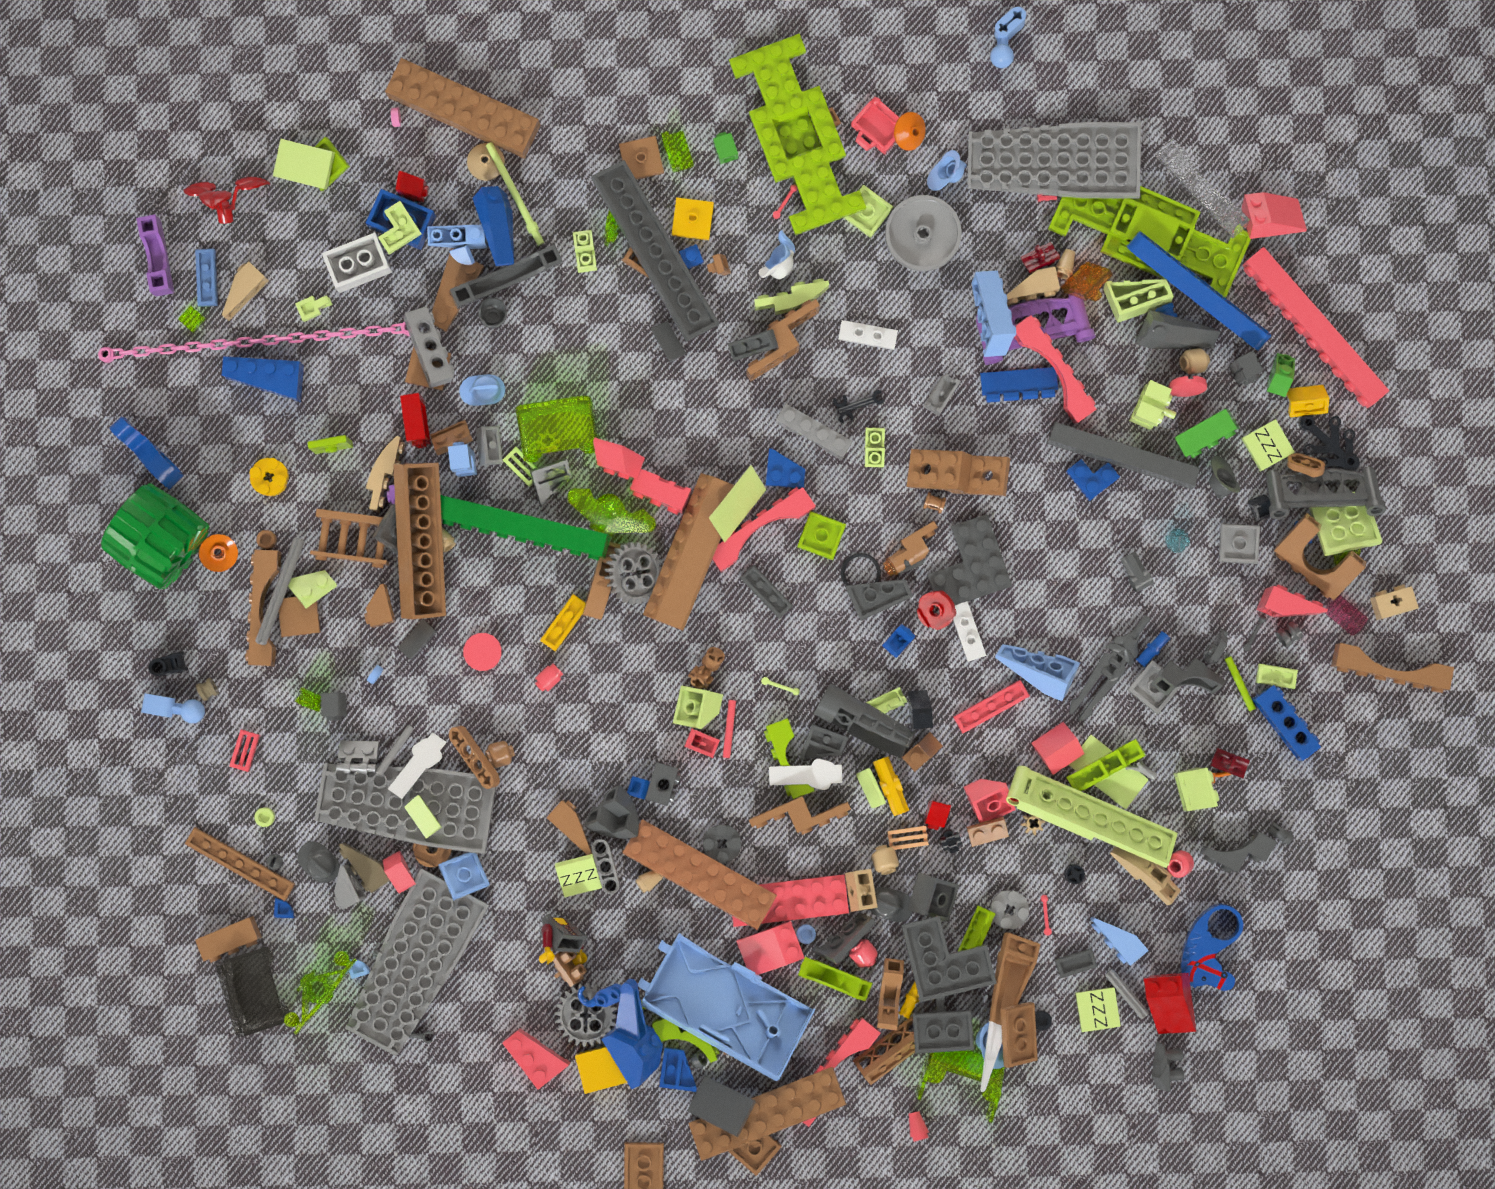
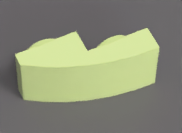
M592 230L573 232L578 273L597 271Z
M865 427V467H884L885 428Z

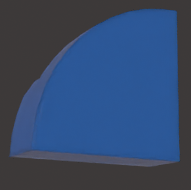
M275 898L274 918L293 919V908L287 901Z

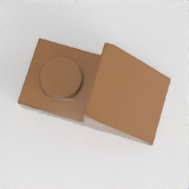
M929 732L902 759L916 772L943 745Z

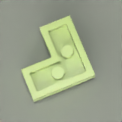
M401 201L384 211L394 227L378 238L390 255L420 236L421 232Z

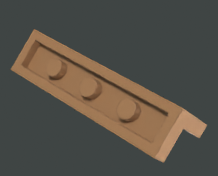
M912 1016L899 1025L897 1031H891L853 1060L870 1085L915 1053L914 1032H908L909 1026L913 1024ZM902 1035L899 1043H892L894 1037ZM887 1047L883 1055H877L878 1049ZM865 1059H871L870 1064L863 1069L860 1063Z

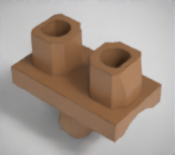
M559 952L553 960L554 967L558 971L554 977L557 979L561 976L572 987L584 979L583 975L587 970L581 964L574 965L572 961L576 958L574 952Z

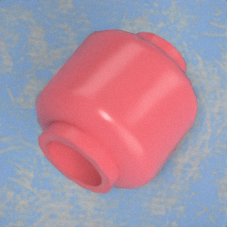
M1176 851L1172 853L1170 863L1166 869L1173 877H1184L1194 867L1193 857L1186 851Z
M860 939L858 944L849 951L850 958L860 968L873 966L878 955L876 948L867 939Z

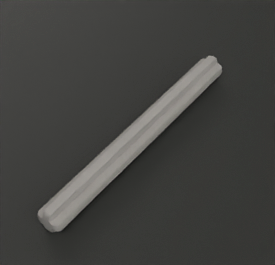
M295 537L290 546L255 640L260 645L267 644L304 545V541L301 538Z

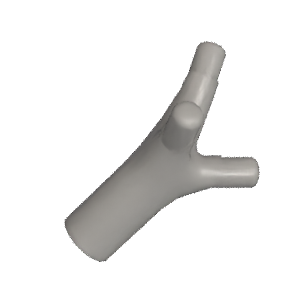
M1142 758L1138 760L1137 766L1125 767L1126 770L1141 772L1152 780L1157 776V773L1144 764Z

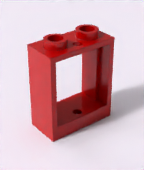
M420 393L401 395L400 401L406 441L411 446H415L416 449L427 447L426 444H431L425 399Z

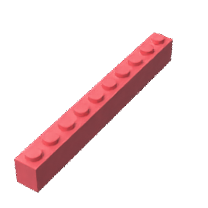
M1264 247L1242 265L1245 273L1255 279L1257 287L1269 295L1270 302L1282 310L1283 317L1294 324V329L1300 335L1303 334L1307 339V344L1312 349L1317 350L1320 359L1331 366L1333 374L1345 382L1344 386L1346 389L1357 396V401L1360 405L1369 408L1390 391Z

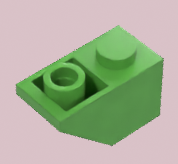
M1276 354L1268 379L1267 392L1286 397L1294 380L1295 358L1287 354Z

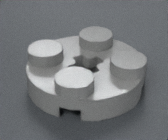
M1004 890L993 897L990 911L996 913L993 921L998 926L1004 929H1016L1022 926L1028 918L1029 905L1023 895L1016 891ZM1008 904L1010 907L1014 906L1015 908L1012 915L1009 913L1005 914L1004 912Z

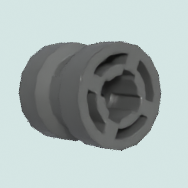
M1293 621L1287 624L1285 629H1280L1276 632L1277 638L1286 648L1291 646L1293 641L1303 638L1301 630Z

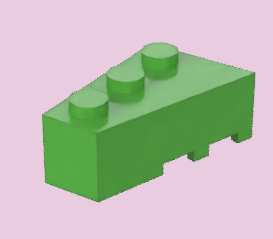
M1224 409L1174 438L1185 457L1191 456V458H1194L1202 453L1201 449L1205 447L1210 449L1219 444V439L1223 437L1228 439L1236 434L1235 431L1240 428L1230 410Z

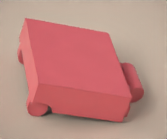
M874 97L851 122V127L859 132L855 142L866 151L876 147L880 152L886 154L896 143L894 127L899 117L883 104L879 98ZM862 136H864L868 141H870L871 144H869L865 139H863Z

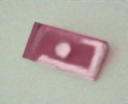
M1341 595L1326 608L1328 611L1325 612L1326 615L1352 636L1361 631L1368 620L1364 614Z

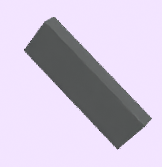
M773 329L727 343L733 362L779 347Z
M752 565L740 577L778 619L783 617L793 607L755 565Z

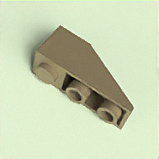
M346 843L339 844L341 848L339 850L340 854L345 860L348 858L352 864L350 866L351 870L356 876L359 875L363 880L361 884L367 892L373 893L390 882L384 872L382 862Z

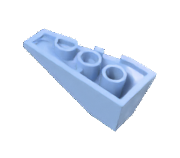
M1002 644L995 656L996 659L1042 693L1060 701H1063L1069 691L1080 665L1079 662L1056 654L1055 657L1044 655V652L1038 651L1036 654L1028 652L1025 648Z

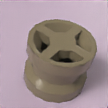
M210 677L204 683L196 684V689L203 701L209 700V697L212 695L217 696L219 694L216 684Z

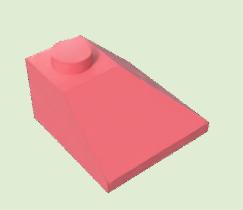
M979 779L964 786L967 798L979 823L1000 818L1016 810L1015 806L1006 801L1009 792L1006 783Z

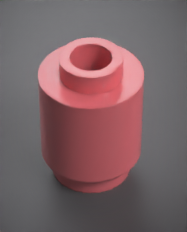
M554 664L547 666L535 677L537 680L535 685L542 692L544 690L549 692L561 680L560 677L563 673Z

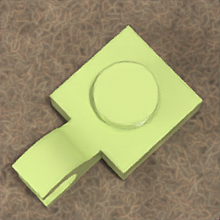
M311 296L295 303L304 322L321 315V308L333 305L327 296L321 297L318 300Z

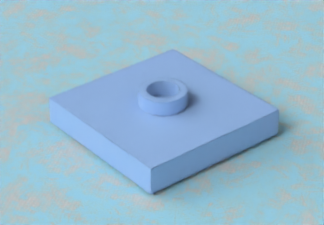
M467 852L438 865L453 901L490 885L476 853Z

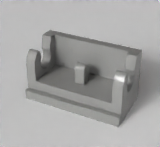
M947 373L942 375L923 405L924 408L937 416H940L961 382L957 378L952 379Z

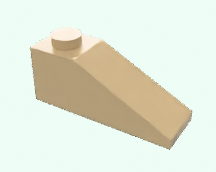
M249 261L238 268V273L234 277L222 313L228 321L269 281Z

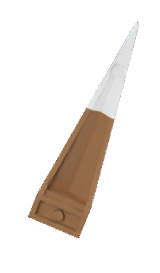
M1009 932L1004 933L1001 950L998 952L995 973L997 984H994L981 1092L986 1090L1002 1044L1001 1008L1018 1005L1037 963L1040 949L1039 943Z

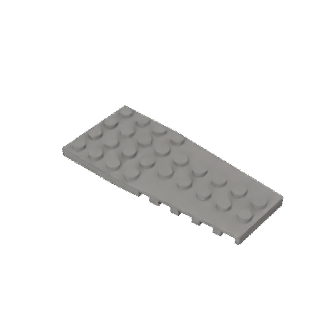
M1080 122L1059 124V126L1042 125L1037 128H1030L1029 126L1011 130L1010 128H1003V130L999 131L984 130V132L973 133L969 131L968 189L1073 198H1140L1141 122Z
M324 763L315 821L428 847L486 854L496 787L484 788L474 774L426 768L403 799L388 790V788L404 767H388L381 777L375 772H368V774H362L359 771L344 773V771L336 770L337 764ZM418 795L423 798L442 826L441 829L427 839L405 809V806Z
M423 868L420 869L415 879L416 884L408 891L390 925L381 950L375 959L373 968L367 977L365 986L345 1027L347 1030L394 1056L398 1055L461 959L490 906L471 894L453 901L445 880Z

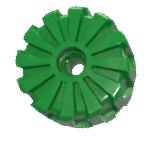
M148 483L135 491L116 512L101 539V548L133 574L158 589H166L182 575L183 569L188 568L192 563L193 559L191 556L199 552L201 543L208 537L210 527L207 522L182 502L153 484Z

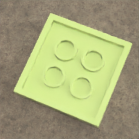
M1365 506L1309 508L1311 516L1322 525L1317 534L1324 556L1380 545L1382 543L1375 518L1366 513Z

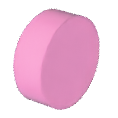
M399 107L391 108V121L394 127H401Z

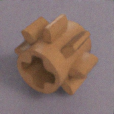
M696 665L688 675V677L692 678L690 683L695 688L701 689L704 687L707 689L714 679L711 676L712 671L705 669L704 665L700 667Z

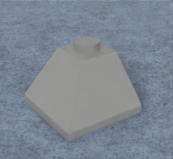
M351 864L343 865L339 868L334 890V901L342 910L367 899L356 875L350 868Z

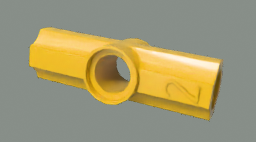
M889 757L874 761L873 765L880 780L881 790L884 797L888 800L892 814L896 816L909 811L902 793V785L898 776L895 775Z

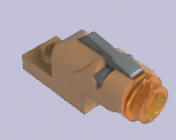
M934 521L901 540L900 544L903 549L900 548L891 557L885 559L886 561L882 564L889 576L901 574L923 565V559L928 554L929 549L922 538L928 539L936 534L935 530L938 527Z

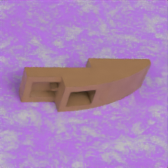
M610 542L606 558H600L597 561L583 615L602 620L612 587H607L610 579H605L609 575V572H606L605 569L610 568L606 561H612L609 555L616 554L614 549L620 548V544Z

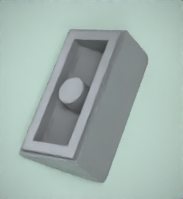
M481 426L477 428L476 437L480 466L503 464L499 426Z

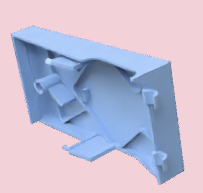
M680 933L677 935L672 946L662 940L658 949L666 953L655 976L651 983L645 981L642 977L638 983V987L646 991L641 1005L769 1078L778 1081L815 1009L809 1008L761 981L762 977L736 962L731 966L718 959Z

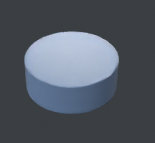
M377 665L367 678V681L374 684L383 672V668Z
M803 924L797 929L796 936L801 943L809 944L814 941L816 932L811 925Z

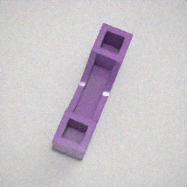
M156 215L136 218L139 235L147 255L148 272L146 274L149 291L156 297L174 293L161 219Z

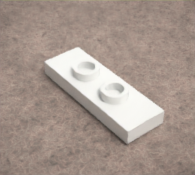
M842 320L838 340L894 350L898 330Z
M968 601L955 605L957 614L953 622L967 662L986 656Z

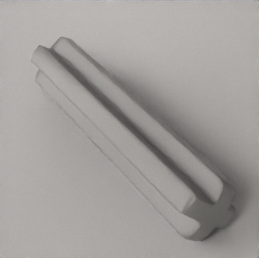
M1109 970L1105 974L1106 978L1141 1019L1145 1018L1149 1011L1115 970Z

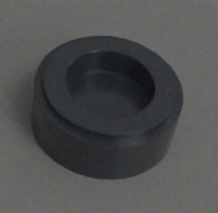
M1044 1010L1035 1012L1036 1029L1041 1031L1047 1030L1052 1024L1050 1014Z

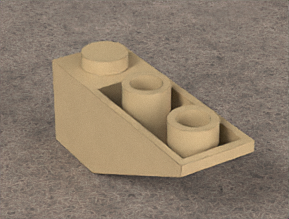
M1050 267L1036 270L1007 294V305L1017 304L1019 300L1024 299L1026 301L1036 300L1038 296L1043 295L1045 298L1055 296L1060 289L1056 268Z

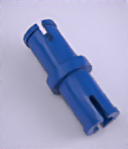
M1161 631L1151 643L1146 645L1147 648L1136 660L1143 667H1146L1155 655L1158 656L1160 654V650L1171 638Z

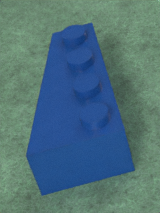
M223 356L222 376L226 379L301 403L304 365L300 361Z

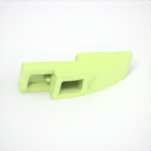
M816 279L813 280V283L809 284L797 282L794 283V286H791V294L780 292L774 297H769V295L758 296V299H754L755 311L774 308L775 315L788 313L791 310H797L801 308L804 302L808 300L813 301L821 296L829 288V281Z

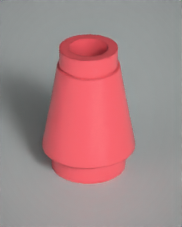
M920 1111L908 1114L910 1137L913 1138V1142L929 1138L927 1134L929 1131L920 1115Z

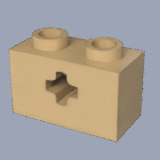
M1404 584L1393 587L1394 591L1387 593L1386 590L1376 592V597L1370 598L1376 620L1418 609L1412 586L1406 588ZM1396 599L1397 603L1391 604L1390 600Z
M871 869L845 873L851 912L878 908Z

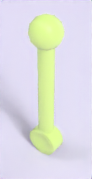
M767 677L761 680L764 685L769 684L790 691L793 695H799L800 693L798 688L793 689L772 682Z

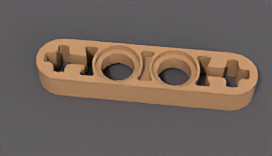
M464 726L452 727L449 731V739L481 785L486 789L497 787L500 782L498 773ZM467 745L471 748V754L467 752ZM478 760H479V761L481 762V764H482V768H481V769H479L478 766H477V761H478Z

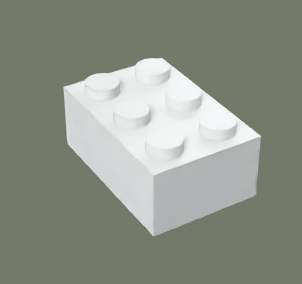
M376 233L322 253L335 289L339 293L392 273Z

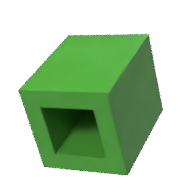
M723 132L716 135V138H713V144L720 165L738 159V152L731 133Z

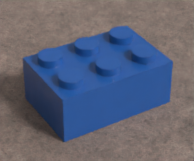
M380 189L367 218L366 225L369 229L381 234L392 229L394 226L384 211L401 201L421 232L420 236L407 243V245L422 250L428 236L427 226H432L436 218L434 211Z

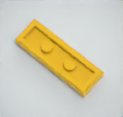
M572 594L540 641L556 652L582 616L586 602Z

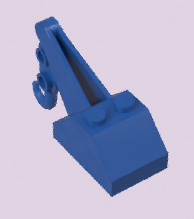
M628 979L622 985H610L599 990L591 1000L583 996L585 987L582 986L578 991V998L586 1007H608L619 1002L616 1026L601 1040L630 1088L639 1087L659 1067L663 1044L655 1030L645 1023L637 982L634 979Z

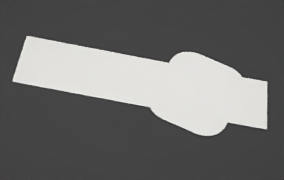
M432 732L428 738L414 745L412 748L414 756L388 790L403 799L424 770L432 767L442 759L440 750L446 744V741Z
M816 759L810 766L769 767L770 785L809 784L811 787L827 790L831 783H842V765H834L832 762Z

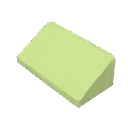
M867 768L857 773L856 776L871 808L885 804L886 801L871 769Z
M420 795L416 796L405 806V809L426 839L442 828Z

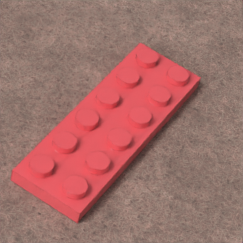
M844 874L758 884L777 895L761 924L849 913ZM733 917L734 927L747 925L746 923Z

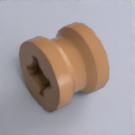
M716 647L709 648L702 659V665L705 666V669L717 671L725 659L723 651Z

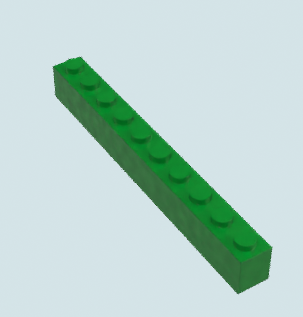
M440 495L441 520L444 525L453 526L455 523L459 524L462 529L471 531L472 528L479 529V533L486 535L493 532L497 533L496 537L508 539V536L515 538L514 541L526 543L527 540L533 542V545L544 548V545L552 546L551 550L562 552L563 549L570 550L569 554L581 556V553L587 554L589 559L597 561L600 558H606L611 536L608 534Z

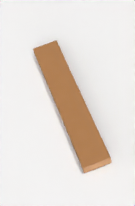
M197 827L193 828L185 842V845L284 901L287 900L295 886L294 882Z

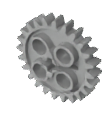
M628 542L627 545L621 544L620 548L614 549L616 554L609 555L612 561H606L610 568L605 569L606 572H609L605 579H610L607 587L613 586L611 593H617L616 599L622 598L623 603L642 604V601L648 602L660 574L659 571L662 569V567L658 566L662 560L655 559L658 553L651 554L653 548H647V544L640 545V542H634V544L633 542ZM640 559L643 560L642 566L640 565ZM624 561L626 562V568H625V569H624V567H623V562H624ZM649 570L648 573L620 577L621 573ZM627 580H628V582H629V587H628V588L626 587V581H627Z
M587 983L583 996L585 998L588 997L589 1000L593 999L599 991L597 990L598 984L591 988L590 983ZM572 986L573 993L565 991L567 998L560 997L563 1004L556 1005L561 1009L555 1012V1015L560 1016L555 1023L562 1024L558 1030L564 1029L565 1032L562 1036L569 1035L568 1042L575 1039L576 1046L580 1041L583 1042V1047H586L587 1042H590V1045L593 1047L595 1040L601 1044V1037H604L607 1034L606 1032L612 1029L610 1026H616V1022L613 1019L617 1018V1015L613 1014V1011L617 1010L618 1007L610 1005L602 1007L600 1011L588 1007V1013L591 1014V1017L587 1019L588 1031L584 1032L585 1016H582V1013L586 1011V1006L583 1005L580 1010L573 1007V1001L579 999V989L577 990L575 986ZM573 1019L580 1020V1029H574L572 1027L571 1023ZM593 1020L600 1022L601 1028L599 1030L592 1029L591 1022Z

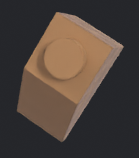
M385 584L379 585L366 607L367 613H364L367 625L370 624V627L375 628L396 622L388 588Z

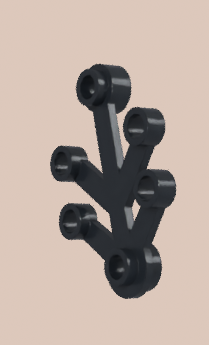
M1306 415L1299 420L1298 426L1302 431H1310L1325 445L1314 446L1311 443L1306 444L1303 447L1305 455L1334 453L1340 458H1319V460L1323 459L1326 461L1325 468L1341 466L1344 470L1354 471L1359 467V458L1353 453V439L1356 435L1354 430L1347 429L1343 432L1345 452L1340 448L1339 426L1341 425V419L1338 416H1333L1328 421L1331 439L1315 425V420L1312 416ZM1333 419L1337 420V425L1332 424ZM1305 420H1309L1311 425L1307 426ZM1347 432L1352 434L1351 438L1346 437ZM1307 446L1312 448L1311 453L1306 451ZM1352 459L1353 465H1349L1347 460Z

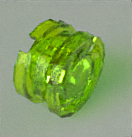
M300 687L299 697H296L294 702L320 712L321 696Z

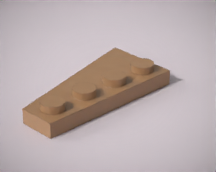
M449 253L432 310L435 319L434 326L447 332L461 309L456 308L449 290L479 278L485 268L483 265L476 261L472 265L461 264Z

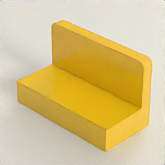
M1324 385L1289 388L1287 397L1289 399L1288 414L1290 417L1328 413L1329 396Z

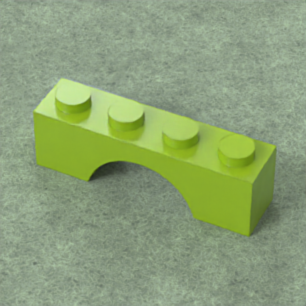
M787 718L766 726L767 730L764 731L767 742L771 741L774 748L770 749L774 760L778 759L780 766H790L786 759V747L794 737ZM809 784L784 786L787 796H792L793 799L815 791L814 787H811Z

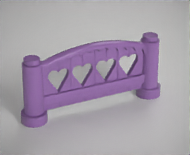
M1079 291L1068 293L1069 297L1066 299H1036L1008 308L1012 313L1011 320L1013 325H1016L1015 320L1017 318L1022 319L1030 315L1033 317L1035 314L1041 315V313L1047 312L1049 318L1045 329L1042 326L1040 328L1052 340L1075 335L1077 342H1085L1096 337L1094 329L1090 327L1083 297ZM1067 309V315L1063 324L1052 315V310ZM976 319L980 335L982 333V323H978V319ZM1013 337L1008 351L1022 348L1023 346H1020ZM982 341L983 350L986 348L985 341ZM983 356L985 365L998 363L1003 360V356Z

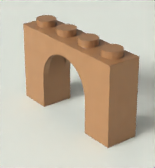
M1306 513L1276 545L1274 551L1280 560H1286L1290 564L1293 571L1306 577L1305 580L1310 585H1316L1323 596L1335 600L1365 569L1367 562L1351 550L1339 564L1331 569L1322 570L1310 565L1305 558L1304 548L1320 531L1322 525Z

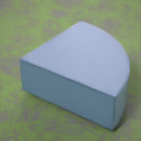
M468 245L449 251L452 257L461 264L472 265L475 263Z
M358 959L346 960L351 979L370 973L369 967L364 962Z

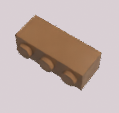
M252 916L195 939L203 962L210 960V963L221 959V954L227 952L228 955L240 951L238 947L246 945L248 948L258 944L257 940L262 938L255 918Z

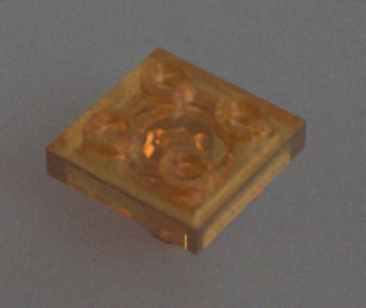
M1086 262L1080 266L1073 276L1067 279L1061 288L1064 293L1086 301L1091 298L1095 302L1102 297L1099 288L1113 274L1108 268Z

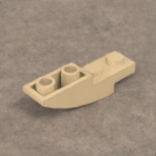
M396 436L384 448L371 470L366 489L373 491L369 507L372 511L380 512L381 508H384L386 498L383 495L385 489H388L390 481L387 477L388 475L394 476L393 464H401L399 457L400 454H403L405 443L401 437Z
M1116 846L1110 852L1136 880L1141 879L1166 905H1171L1181 890L1170 880L1172 875L1163 866Z

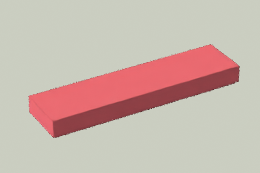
M1018 680L955 715L953 718L963 734L1030 696L1022 681Z

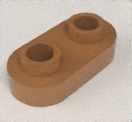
M1293 453L1288 456L1287 466L1293 471L1311 477H1318L1324 474L1325 463L1323 461L1301 453Z

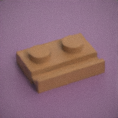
M465 420L430 434L437 455L448 452V447L453 446L452 443L464 442V444L473 441Z

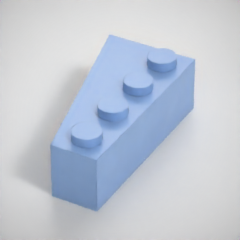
M998 270L975 272L971 284L975 306H979L977 311L978 323H982L981 342L985 341L986 348L983 350L984 357L1004 356L1007 354L1013 337L1016 336V327L1012 324V313L1007 306V295L1003 292V280L999 277Z

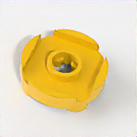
M275 458L259 460L249 472L252 487L262 495L276 496L287 487L289 472L286 466ZM268 472L274 474L272 482L265 480Z

